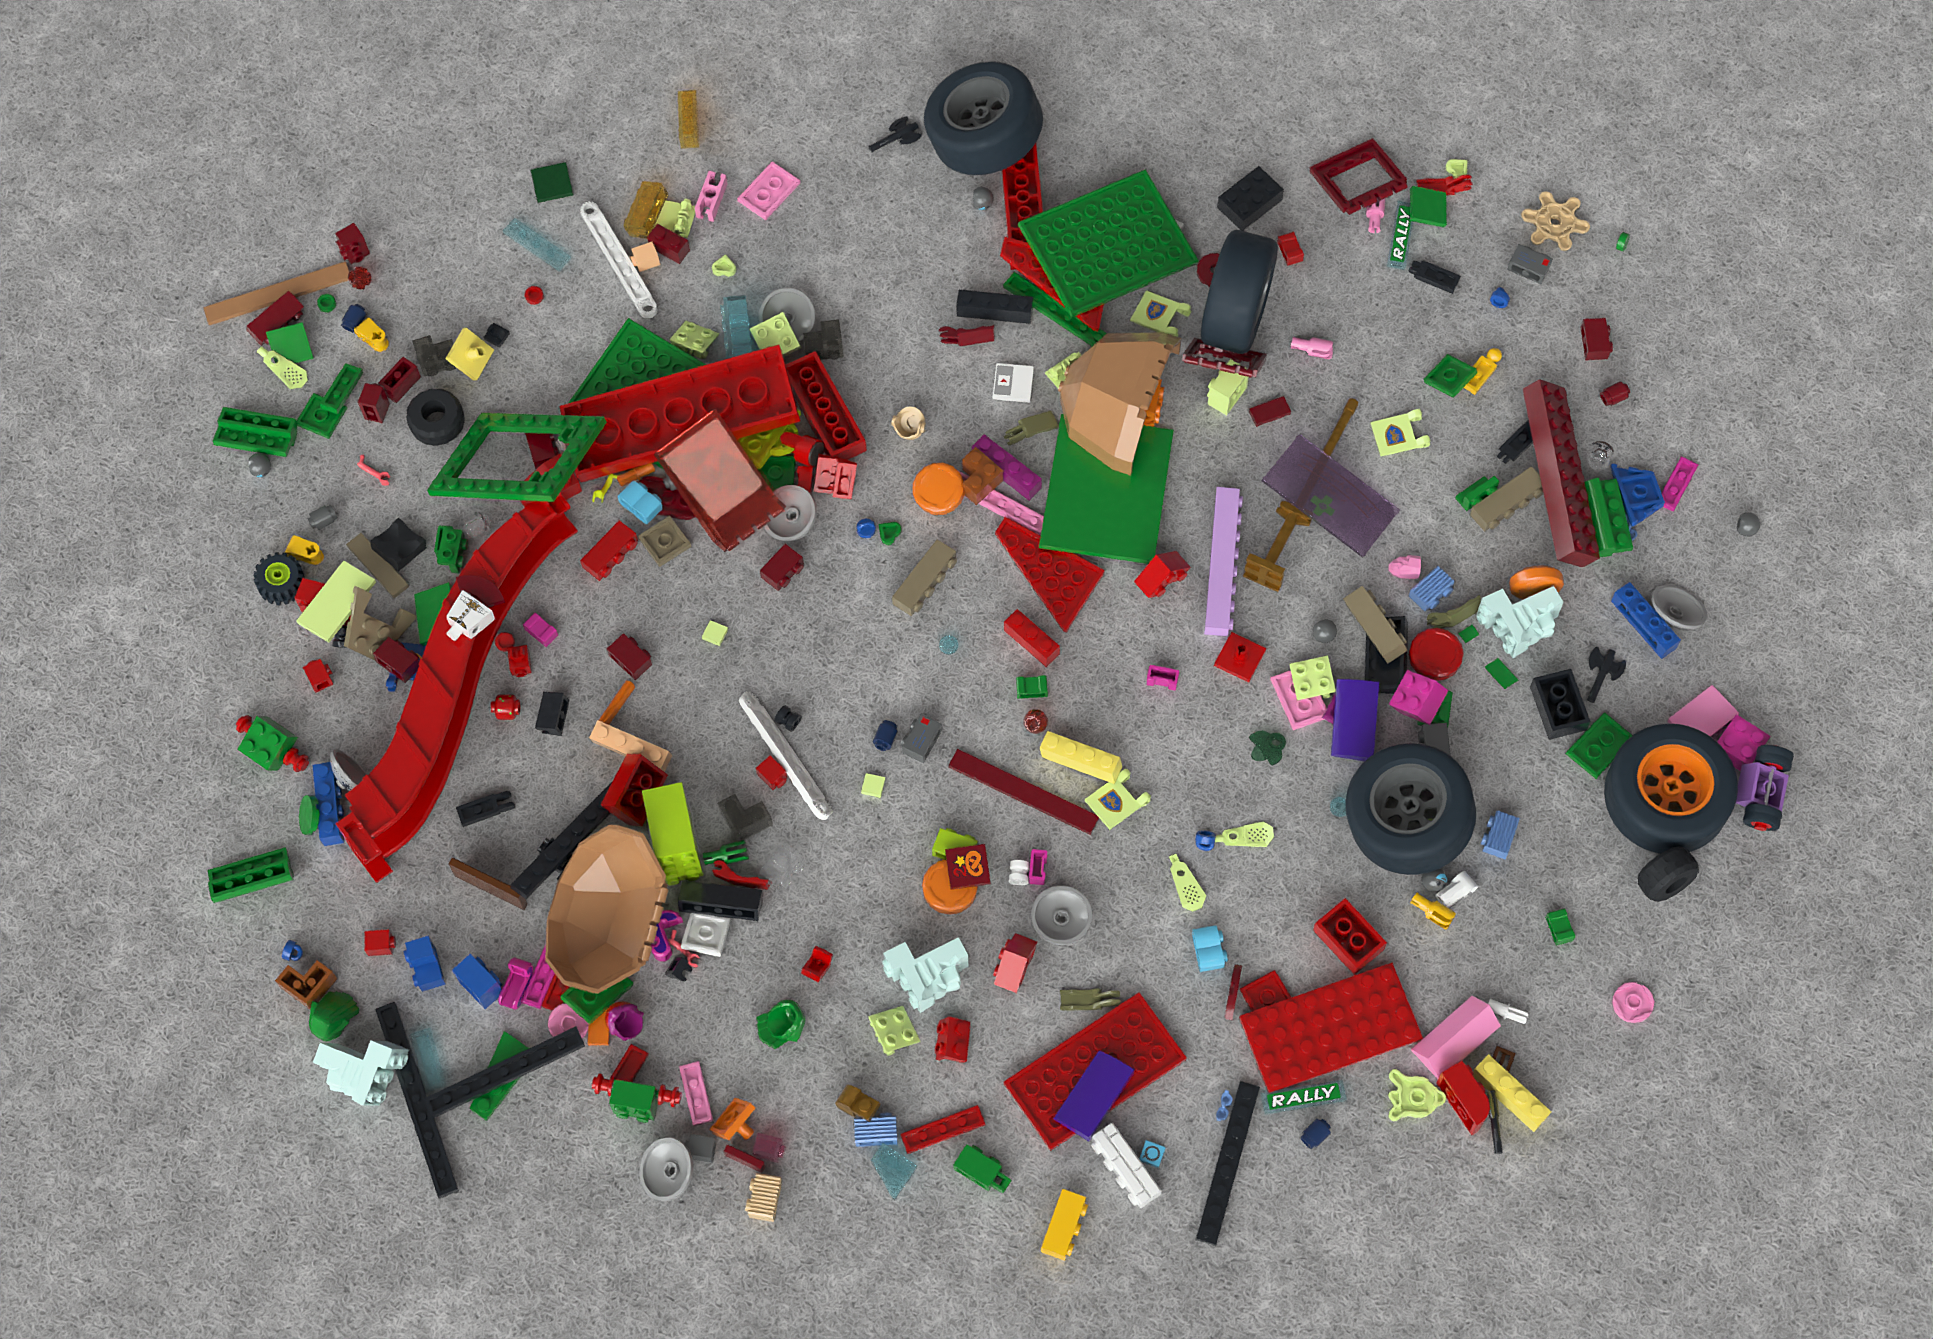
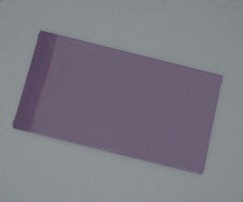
M1301 434L1296 436V439L1262 478L1264 484L1362 558L1366 556L1371 546L1400 511L1399 508Z

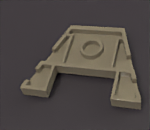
M354 586L353 593L355 595L354 601L350 606L352 613L350 622L347 624L344 646L375 660L373 653L388 637L394 641L398 640L417 616L400 608L392 626L365 614L364 611L372 594Z

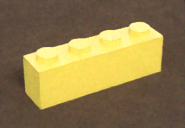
M1047 731L1040 745L1043 758L1115 784L1122 769L1120 757Z
M1489 1054L1474 1069L1473 1077L1478 1082H1481L1488 1091L1494 1090L1497 1099L1533 1132L1551 1114V1111Z

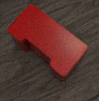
M1295 232L1278 236L1277 243L1287 266L1302 262L1304 253L1297 241Z
M798 466V485L796 486H800L812 494L813 468Z

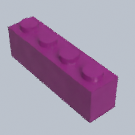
M985 434L972 446V450L975 447L978 448L1003 470V481L1028 501L1042 488V478Z

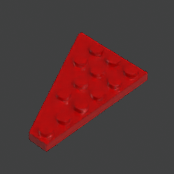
M1004 237L1000 257L1064 307L1029 244ZM1104 304L1076 317L1093 331L1098 332Z
M1004 517L995 531L996 537L1060 628L1067 633L1105 574V570L1074 553L1039 548L1040 535Z

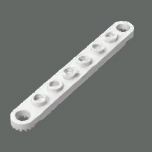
M590 201L588 203L585 202L580 209L581 216L642 317H654L658 309L652 295L598 208V205ZM589 208L594 209L593 214L591 213V215L585 213V211ZM648 305L653 307L651 312H644L643 310Z
M744 692L739 698V703L750 718V721L755 725L762 739L765 740L772 754L775 755L793 785L796 786L812 812L819 819H828L832 814V807L825 801V796L764 706L760 705L756 695L753 696L754 694H751V692Z

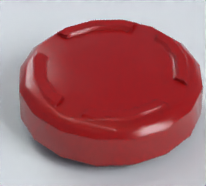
M1429 628L1418 633L1412 640L1408 655L1410 664L1417 674L1439 681L1446 680L1455 675L1461 667L1464 653L1461 642L1454 634L1441 628Z

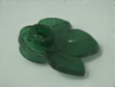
M1262 730L1254 732L1249 736V739L1256 745L1251 754L1252 760L1264 761L1267 759L1271 766L1280 762L1282 750L1286 745V739L1282 734H1270ZM1277 740L1280 744L1273 745L1272 741Z

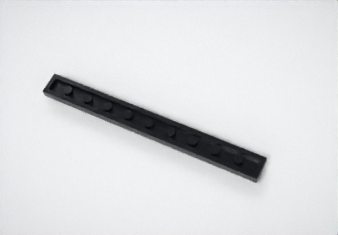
M394 1001L376 1008L375 1010L385 1040L409 1049L407 1063L402 1069L395 1070L437 1196L440 1199L458 1192L459 1189L435 1118L431 1117L424 1101L427 1094L397 1005Z

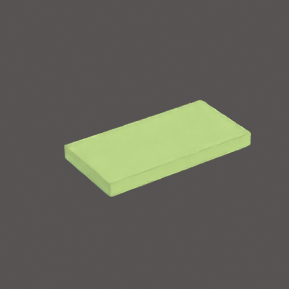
M343 561L297 619V623L329 643L352 613L350 606L354 601V586L369 592L376 583V580Z

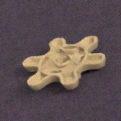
M1542 192L1539 196L1542 207L1539 210L1524 209L1521 213L1523 221L1536 225L1537 230L1531 235V241L1534 245H1540L1544 240L1551 239L1558 243L1560 250L1567 251L1572 246V241L1569 237L1571 233L1584 234L1590 229V224L1587 221L1579 220L1574 215V212L1581 204L1580 200L1576 197H1571L1565 203L1559 204L1554 201L1553 195L1550 192ZM1556 219L1560 224L1551 225V220Z

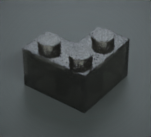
M839 319L820 321L822 331L803 333L806 355L816 351L820 360H836L844 357Z
M430 335L412 340L424 377L435 376L438 372L456 369L453 364L445 359L453 346L452 339L433 344Z
M733 794L717 803L719 811L736 841L745 840L773 825L772 818L763 801L744 810L736 794Z

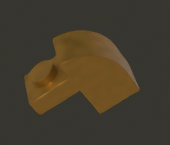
M846 1085L835 1102L837 1108L854 1118L857 1115L868 1122L871 1121L880 1107V1102L862 1093L860 1089L852 1085Z

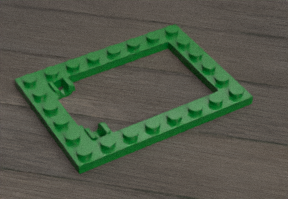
M481 413L432 481L427 492L430 496L554 502L607 422L602 416ZM490 432L560 434L558 436L559 441L569 444L553 469L550 468L543 475L539 471H535L529 481L458 478Z

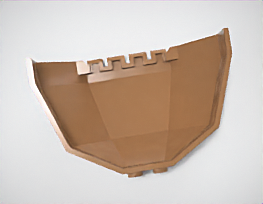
M1164 332L1107 333L1076 359L1071 366L1068 365L1064 374L1066 376L1065 381H1061L1058 392H1061L1060 402L1068 437L1112 470L1131 475L1134 456L1147 415L1145 410L1149 408L1152 396L1159 383L1158 380H1160L1165 368L1164 364L1167 363L1170 353L1179 355L1182 338Z
M620 825L606 826L578 844L560 876L547 917L545 961L563 985L598 994L638 972L640 967L644 966L646 961H649L652 951L651 943H654L658 929L656 925L660 922L664 908L662 903H665L669 889H667L668 885L665 881L666 875L644 833Z

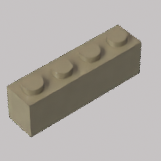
M1531 466L1473 506L1470 516L1484 532L1489 528L1491 530L1495 529L1502 519H1509L1514 515L1515 510L1525 508L1534 497L1538 499L1544 494L1540 475Z
M937 539L892 596L893 605L910 616L915 612L918 613L923 607L925 598L932 596L935 585L937 583L940 584L944 580L945 572L955 566L957 562L956 551Z
M1361 586L1343 598L1347 607L1387 664L1407 651L1404 645L1407 641L1401 633L1397 634L1395 632L1396 626L1393 621L1385 618L1386 612L1381 604H1375L1376 598L1371 590L1366 591Z

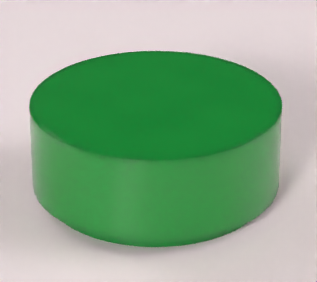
M1621 233L1616 245L1617 250L1624 252L1630 234Z
M331 294L321 295L317 300L318 308L326 313L333 311L336 307L334 296Z

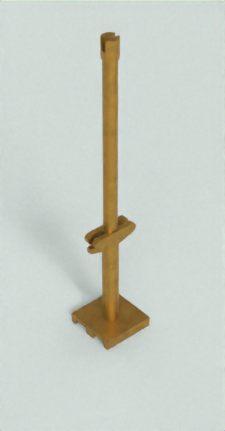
M1349 398L1340 419L1313 468L1316 470H1312L1295 504L1281 501L1280 507H1277L1276 512L1285 521L1265 559L1249 553L1243 577L1279 592L1285 568L1275 563L1295 525L1310 526L1312 513L1303 508L1325 468L1323 465L1326 466L1345 427L1358 406L1359 402L1356 399Z

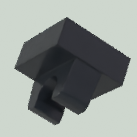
M493 323L487 329L484 340L500 348L510 335V332Z
M675 957L665 975L671 979L686 981L687 978L682 975L683 970L692 972L693 969L688 964V960L683 957Z

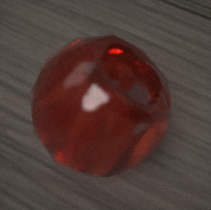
M1040 709L1029 710L1024 716L1023 725L1030 733H1042L1048 725V717Z

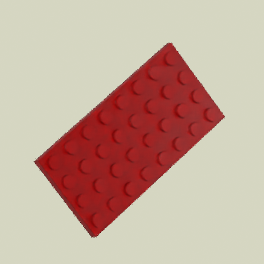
M1393 963L1239 1016L1268 1094L1423 1039Z
M1140 992L1003 1082L1050 1151L1076 1134L1054 1120V1117L1098 1051L1104 1052L1134 1069L1133 1076L1109 1112L1187 1060V1057Z

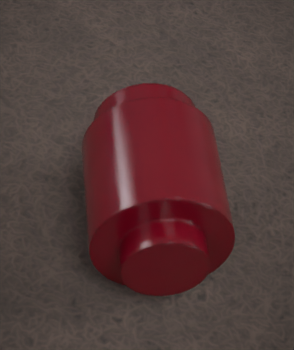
M1619 381L1603 389V392L1600 393V398L1605 406H1613L1628 399L1630 389L1626 383L1623 384Z

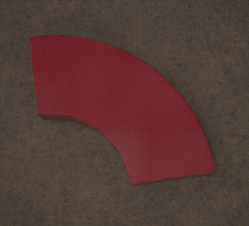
M473 575L456 577L460 593L465 591L470 596L482 601L486 607L489 608L505 603L500 590L489 580Z
M1235 964L1233 968L1225 1011V1019L1228 1020L1233 1019L1242 965Z

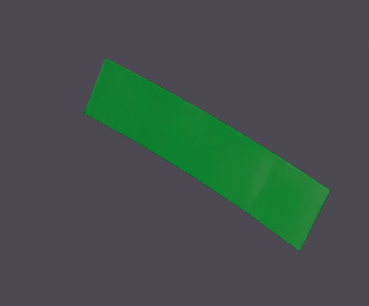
M1473 625L1458 633L1465 643L1480 635ZM1499 658L1484 666L1504 689L1519 681Z

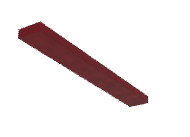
M959 749L956 750L948 765L949 768L1089 835L1092 834L1099 820L1096 814Z

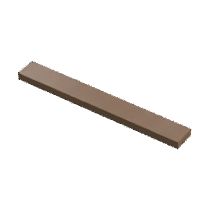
M345 261L203 307L210 326L268 307L288 290L295 297H299L352 280Z

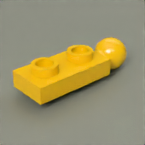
M1491 348L1487 352V358L1481 355L1473 365L1478 373L1464 387L1472 394L1476 395L1496 370L1497 365L1495 363L1499 362L1502 358V352L1498 348Z

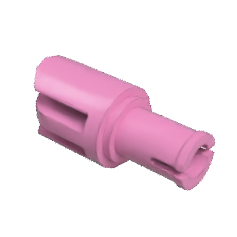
M1377 199L1376 203L1366 207V216L1369 218L1368 231L1371 233H1375V228L1376 233L1380 232V219L1385 214V199L1381 200L1380 203Z
M1296 337L1292 339L1291 349L1307 351L1309 356L1331 359L1333 357V342L1330 340L1312 337L1310 340Z

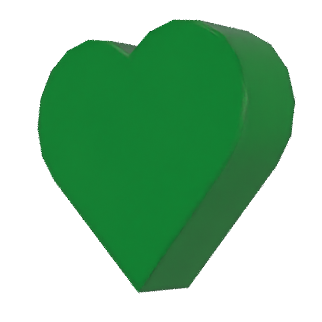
M897 522L878 524L880 538L885 545L893 544L895 537H898L902 532L901 525Z

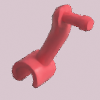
M361 455L360 462L357 465L378 478L382 485H389L387 480H383L385 477L390 478L389 473H379L364 464L365 456Z
M672 930L671 938L668 939V942L687 957L689 965L697 968L698 965L692 963V960L694 958L700 959L697 954H692L689 950L681 949V943L674 940L677 930Z

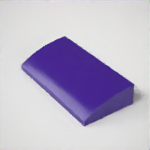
M1354 679L1336 680L1331 756L1366 761L1374 754L1379 682Z
M1098 1051L1055 1115L1054 1120L1089 1142L1133 1076L1134 1069L1118 1059Z

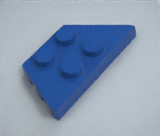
M1611 464L1610 469L1613 478L1617 479L1622 503L1631 527L1664 507L1665 501L1653 471L1638 470L1633 467H1629L1628 470L1618 468L1617 464Z

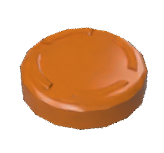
M932 463L925 466L916 475L912 493L918 506L925 512L932 515H945L954 511L961 504L965 495L963 488L964 480L960 472L953 466L946 463Z
M1545 565L1526 567L1516 572L1509 581L1512 595L1522 600L1552 586L1559 593L1564 586V578L1561 571Z
M946 860L938 861L930 866L924 875L922 883L924 899L929 906L939 913L949 915L961 913L969 908L976 898L978 886L951 890Z

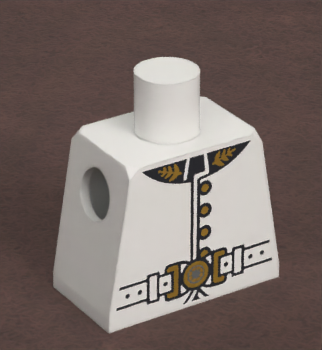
M462 591L447 614V620L452 627L446 634L454 641L461 634L472 639L495 619L491 609L465 591Z

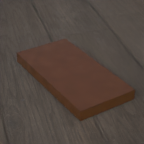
M451 858L448 864L455 877L522 910L526 909L528 905L526 899L512 890L510 885L455 858Z

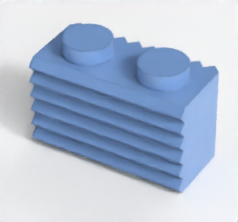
M1437 566L1410 590L1409 597L1423 611L1426 612L1429 608L1433 610L1440 603L1439 600L1443 596L1446 598L1453 592L1454 580Z
M1496 811L1495 816L1490 815L1487 827L1490 828L1489 833H1484L1481 845H1484L1482 852L1506 859L1520 818L1500 811Z
M881 1113L879 1117H873L870 1122L861 1117L854 1118L856 1147L898 1144L896 1116H892L891 1113Z

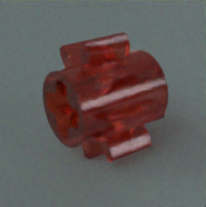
M355 266V270H351L348 274V281L352 284V288L364 290L365 285L368 286L371 283V274L367 272V268Z

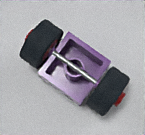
M1761 745L1757 748L1755 763L1742 765L1736 803L1746 807L1743 817L1745 825L1760 831H1776L1780 828L1782 808L1789 775L1782 772H1788L1792 768L1794 757L1792 751L1776 745Z

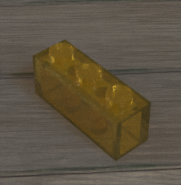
M696 90L678 91L679 140L681 149L699 148Z
M642 181L623 225L629 236L647 239V236L653 230L668 196V192L662 183Z

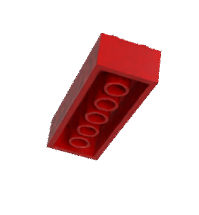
M816 351L786 364L794 398L815 436L823 442L825 454L848 460L866 452V440Z

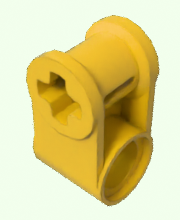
M366 318L354 329L356 335L359 338L362 337V341L366 342L375 351L382 352L388 348L389 342L385 338V332L371 318Z
M295 535L291 537L284 552L287 553L288 557L292 555L296 560L312 565L320 564L324 559V554L317 543Z

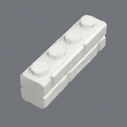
M1113 1123L1092 1136V1148L1097 1154L1101 1153L1105 1158L1103 1162L1110 1172L1113 1170L1118 1176L1115 1178L1122 1189L1125 1187L1130 1193L1128 1198L1134 1206L1138 1205L1141 1209L1161 1195L1162 1190Z

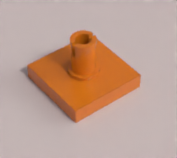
M734 1098L710 1127L709 1131L727 1140H730L736 1132L745 1140L749 1139L753 1135L754 1129L746 1124L745 1121L756 1107L750 1102Z

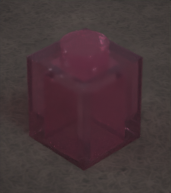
M758 1133L752 1153L756 1158L778 1163L779 1157H784L786 1146L783 1145L782 1138Z

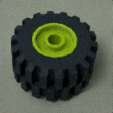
M275 552L274 556L268 554L266 555L267 559L262 558L260 560L261 564L256 565L257 571H254L253 574L255 578L254 583L265 601L268 600L270 604H273L275 601L276 605H281V602H284L286 605L289 604L288 600L290 599L293 602L295 601L294 598L302 578H305V574L298 560H295L292 555L288 557L287 553L280 555L279 552Z

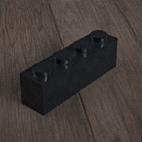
M958 290L957 317L1031 324L1033 297Z
M682 880L678 897L679 912L759 921L763 902L762 890Z

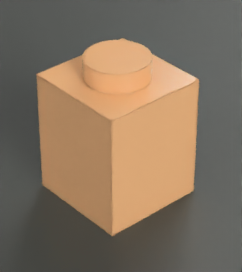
M653 242L631 249L633 254L630 257L634 267L637 266L639 272L660 265Z

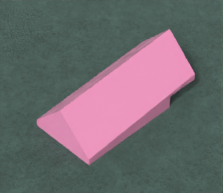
M1471 996L1415 1045L1411 1051L1438 1079L1443 1071L1461 1060L1463 1061L1499 1029L1501 1025L1489 1004Z

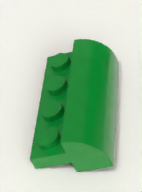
M223 407L217 420L218 428L212 441L215 446L287 457L297 437V421L295 418Z
M1599 478L1585 481L1600 557L1612 556L1613 553L1632 551L1633 544L1617 479L1600 481Z
M286 847L207 870L210 898L213 903L294 880Z

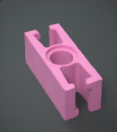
M708 171L695 206L696 218L703 219L702 211L707 206L710 208L706 209L708 220L714 222L728 183L726 175L721 174L718 186L712 185V183H715L716 173Z

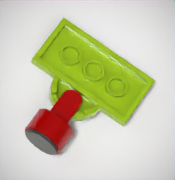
M795 423L739 438L728 453L730 457L758 468H762L771 455L784 456L793 453L797 462L814 467L817 465L818 454L823 455L824 444L821 440L809 435L800 436L798 429L794 425Z

